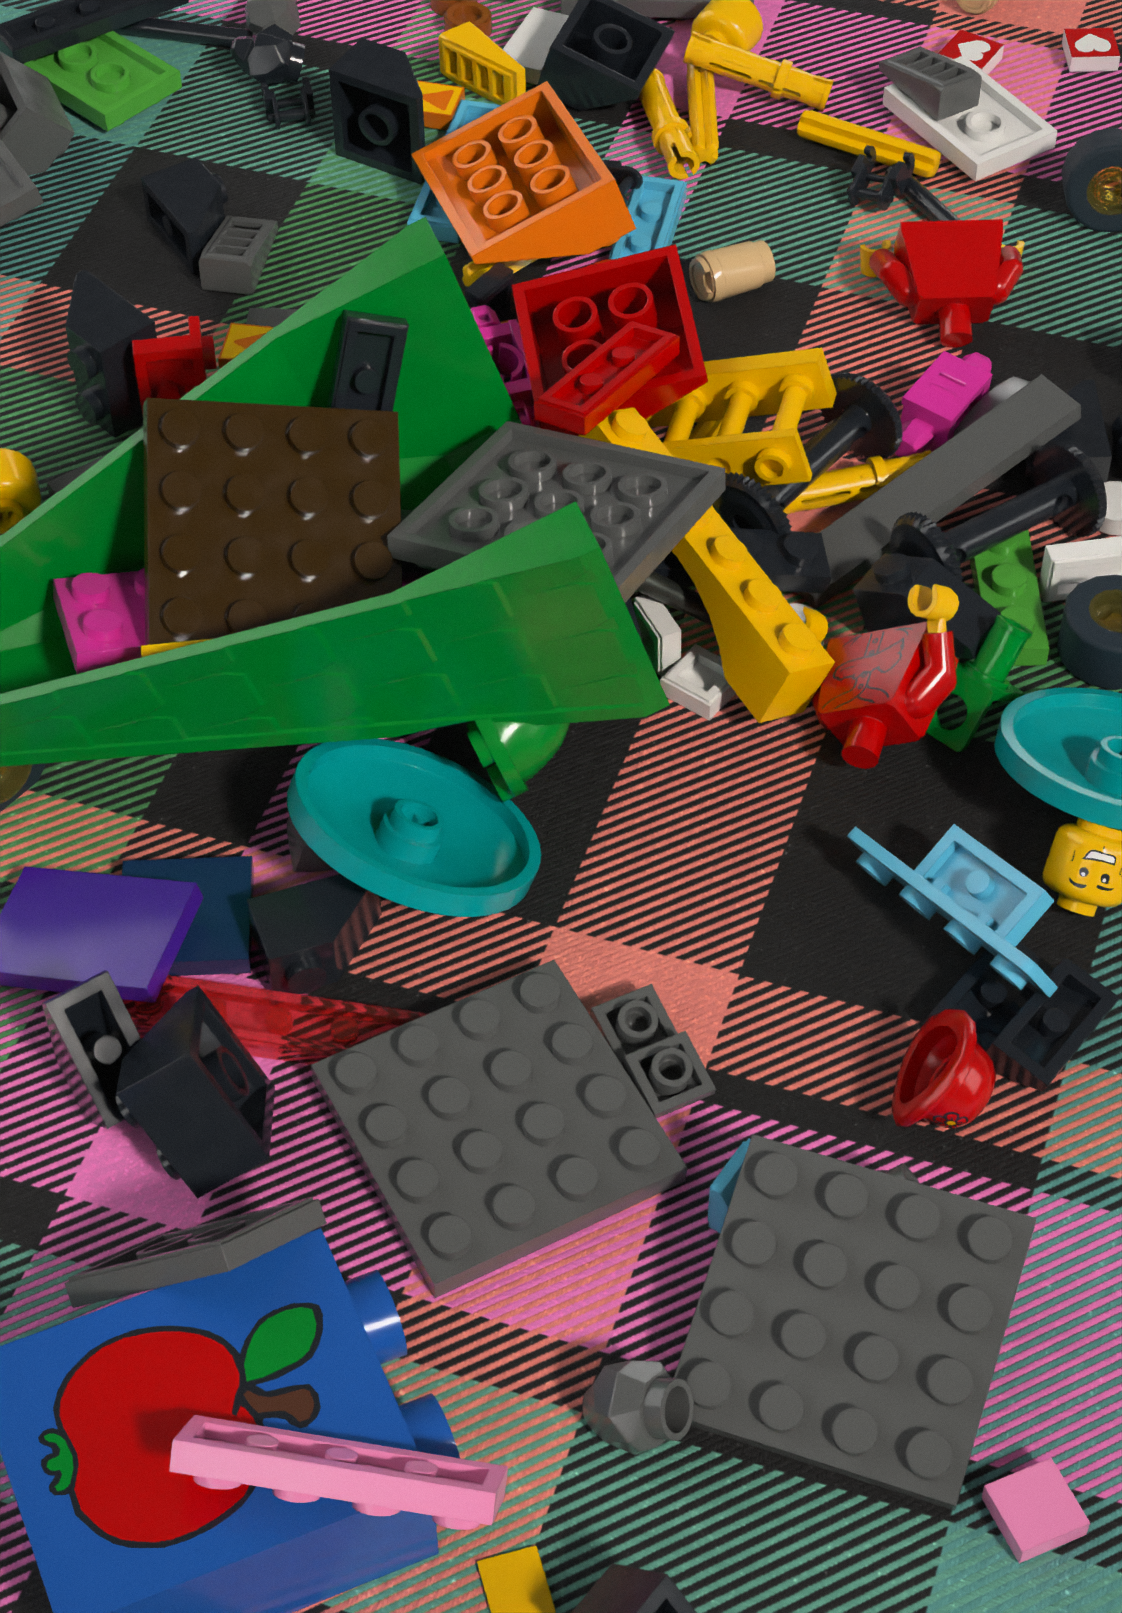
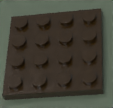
M146 398L143 405L145 645L214 639L381 596L402 587V560L392 558L388 550L387 535L401 523L398 412Z

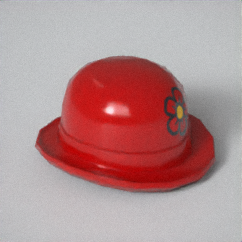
M946 1009L930 1017L915 1034L904 1055L894 1088L891 1111L896 1126L909 1127L924 1119L933 1125L944 1128L962 1127L972 1122L988 1104L994 1089L996 1072L992 1059L982 1046L977 1043L976 1023L965 1010Z

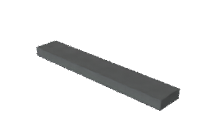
M1041 374L819 532L822 534L832 577L825 593H796L814 609H817L867 573L884 554H891V532L894 523L900 516L908 512H917L918 514L922 513L923 516L926 515L928 519L931 518L933 523L938 522L1081 419V405Z

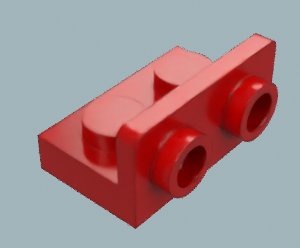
M199 315L188 316L189 335L132 340L142 415L146 398L181 399L193 388L208 379L206 370L217 369L213 335L202 336Z

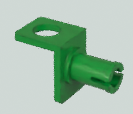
M996 616L995 623L974 661L968 660L966 663L958 662L957 684L950 694L959 695L964 700L967 706L965 722L955 730L947 729L940 723L936 710L926 733L956 752H964L967 749L993 701H1013L1025 694L1011 685L1006 678L1027 640L1031 638L1033 633L1024 625L1006 616Z

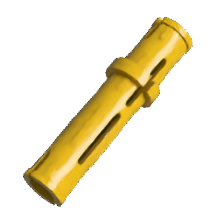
M693 31L690 37L683 63L702 67L719 75L771 92V98L780 100L781 97L807 104L820 111H824L834 83L832 79L793 67V62L787 59H783L782 62L768 59L748 50L711 39Z
M655 68L639 99L653 130L651 135L653 145L657 152L664 156L670 175L679 180L687 179L689 176L684 164L688 163L693 175L700 167L699 157L691 144V137L693 135L687 122L680 118L662 72Z
M931 450L883 460L880 455L867 458L866 464L826 471L786 507L783 512L791 514L867 499L929 455Z

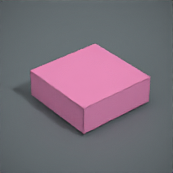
M1052 1458L984 1485L981 1498L1019 1564L1087 1535L1090 1521Z

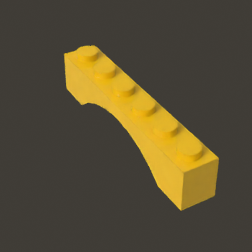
M635 407L614 410L585 436L578 435L579 437L673 457ZM712 505L673 548L672 552L679 559L694 582L709 614L720 650L724 678L758 723L802 713L835 661Z

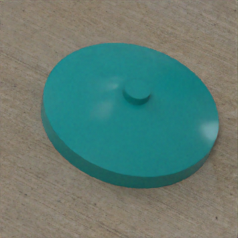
M1051 688L1027 693L1009 703L1001 715L994 744L998 760L1006 772L1023 788L1044 802L1089 822L1122 830V693L1092 688Z
M384 739L325 742L313 747L301 758L288 788L287 808L292 823L306 844L323 861L341 875L366 890L410 908L455 917H478L503 912L517 905L525 897L541 863V848L538 837L528 819L511 800L503 803L495 786L456 762L422 748Z

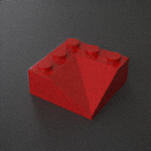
M676 244L512 285L534 401L630 321L680 336V354L615 410L635 407L638 413L646 420L708 382ZM538 421L542 429L575 436L579 435L578 433Z

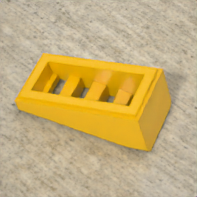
M470 21L439 35L440 72L452 82L498 105H503L526 92L525 68Z

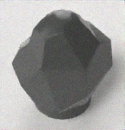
M247 0L245 6L247 28L254 35L276 24L294 35L301 26L298 6L296 5L297 0Z
M630 1360L603 1367L595 1383L584 1394L582 1409L589 1427L604 1442L636 1455L656 1448L666 1440H681L687 1434L692 1423L694 1400L688 1383L683 1379L671 1378L661 1362Z

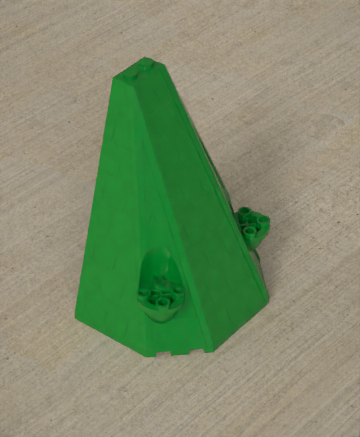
M426 217L406 226L336 282L330 284L203 383L193 388L181 400L327 408L344 310L406 318L409 328L393 412H398L400 508L409 510L417 508L506 421L522 424L449 261ZM143 428L131 435L62 490L51 496L7 532L0 535V767L391 738L469 722L466 724L469 730L467 735L481 764L485 768L496 763L488 767L487 771L504 803L528 791L526 781L537 774L555 755L566 737L570 723L643 718L670 705L602 550L576 501L391 593L79 674L76 673L54 603L53 579L76 577L82 573L111 574L133 572L145 568Z

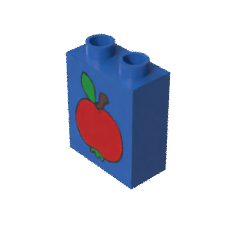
M319 1228L231 1271L160 1287L0 1346V1453L53 1613H293L439 1554L436 1523L432 1520V1515L400 1510L399 1513L391 1516H372L356 1511L352 1507V1502L320 1497V1499L314 1502L295 1503L277 1498L273 1495L271 1488L241 1484L233 1489H211L195 1483L193 1475L169 1472L173 1439L194 1415L460 1458L447 1419L432 1393L398 1406L381 1364L407 1355V1344L394 1301L378 1270H373L344 1281L323 1231Z

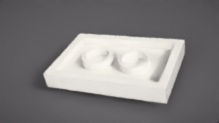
M960 56L953 59V61L974 69L982 76L979 104L940 121L935 120L895 84L884 87L883 105L974 181L1055 148L1057 130L965 56Z

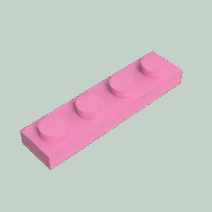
M194 1415L173 1439L169 1472L193 1475L195 1483L211 1489H233L241 1484L271 1488L274 1496L289 1502L308 1503L324 1497L352 1502V1507L356 1511L367 1515L391 1516L402 1510L432 1515L433 1522L442 1527L468 1530L474 1529L480 1524H493L505 1496L508 1466Z

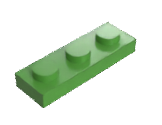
M1026 530L970 559L974 591L997 609L1001 615L1017 621L1033 633L1031 638L1027 640L1013 666L1046 665L1049 654V643L1029 530Z

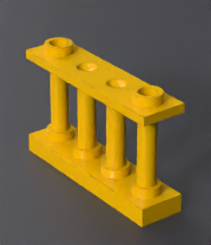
M822 347L704 361L708 382L646 419L649 427L669 426L662 443L673 457L725 468V473L727 472L728 474L730 472L733 474L737 472L739 475L742 473L744 477L748 475L750 480L754 478L756 483L760 482L761 486L810 482L812 471L797 427L802 411L833 408L837 392ZM777 414L771 431L743 433L748 417ZM722 420L717 436L689 439L694 423Z

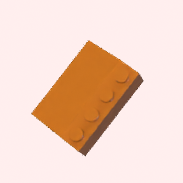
M548 81L411 154L475 265L590 254L601 247H607L616 243L622 236L636 229L615 178Z

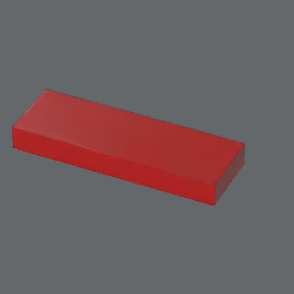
M630 321L534 401L535 420L585 436L680 354V336Z

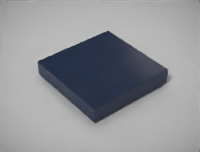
M252 856L123 861L122 876L195 882L204 897L167 976L251 973L252 930L247 899L253 898L254 891Z

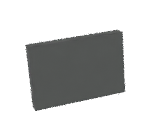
M313 1197L163 1234L69 1277V1281L64 1284L72 1307L75 1308L224 1273L327 1224L319 1199L313 1200Z

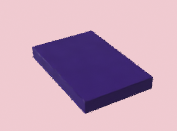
M25 866L0 913V985L64 992L106 970L109 972L122 999L155 1003L204 897L195 882Z

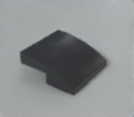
M1021 942L1018 943L1016 948L1032 959L1058 988L1050 998L1029 982L1020 991L989 965L995 956L985 950L929 1014L927 1020L946 1009L965 1010L976 1023L977 1043L982 1046L992 1059L995 1072L1020 1084L1044 1092L1110 1012L1120 997L1067 957H1064L1058 966L1054 968Z

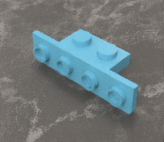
M955 824L951 826L915 870L911 869L856 826L849 832L847 837L862 852L856 863L864 871L885 887L892 878L905 887L899 896L926 919L930 920L936 912L946 918L949 922L943 930L973 955L981 946L995 956L989 965L1010 984L1021 991L1029 982L1049 998L1057 990L1058 987L1032 959L1016 948L1018 943L1054 902L1052 897L1043 888Z

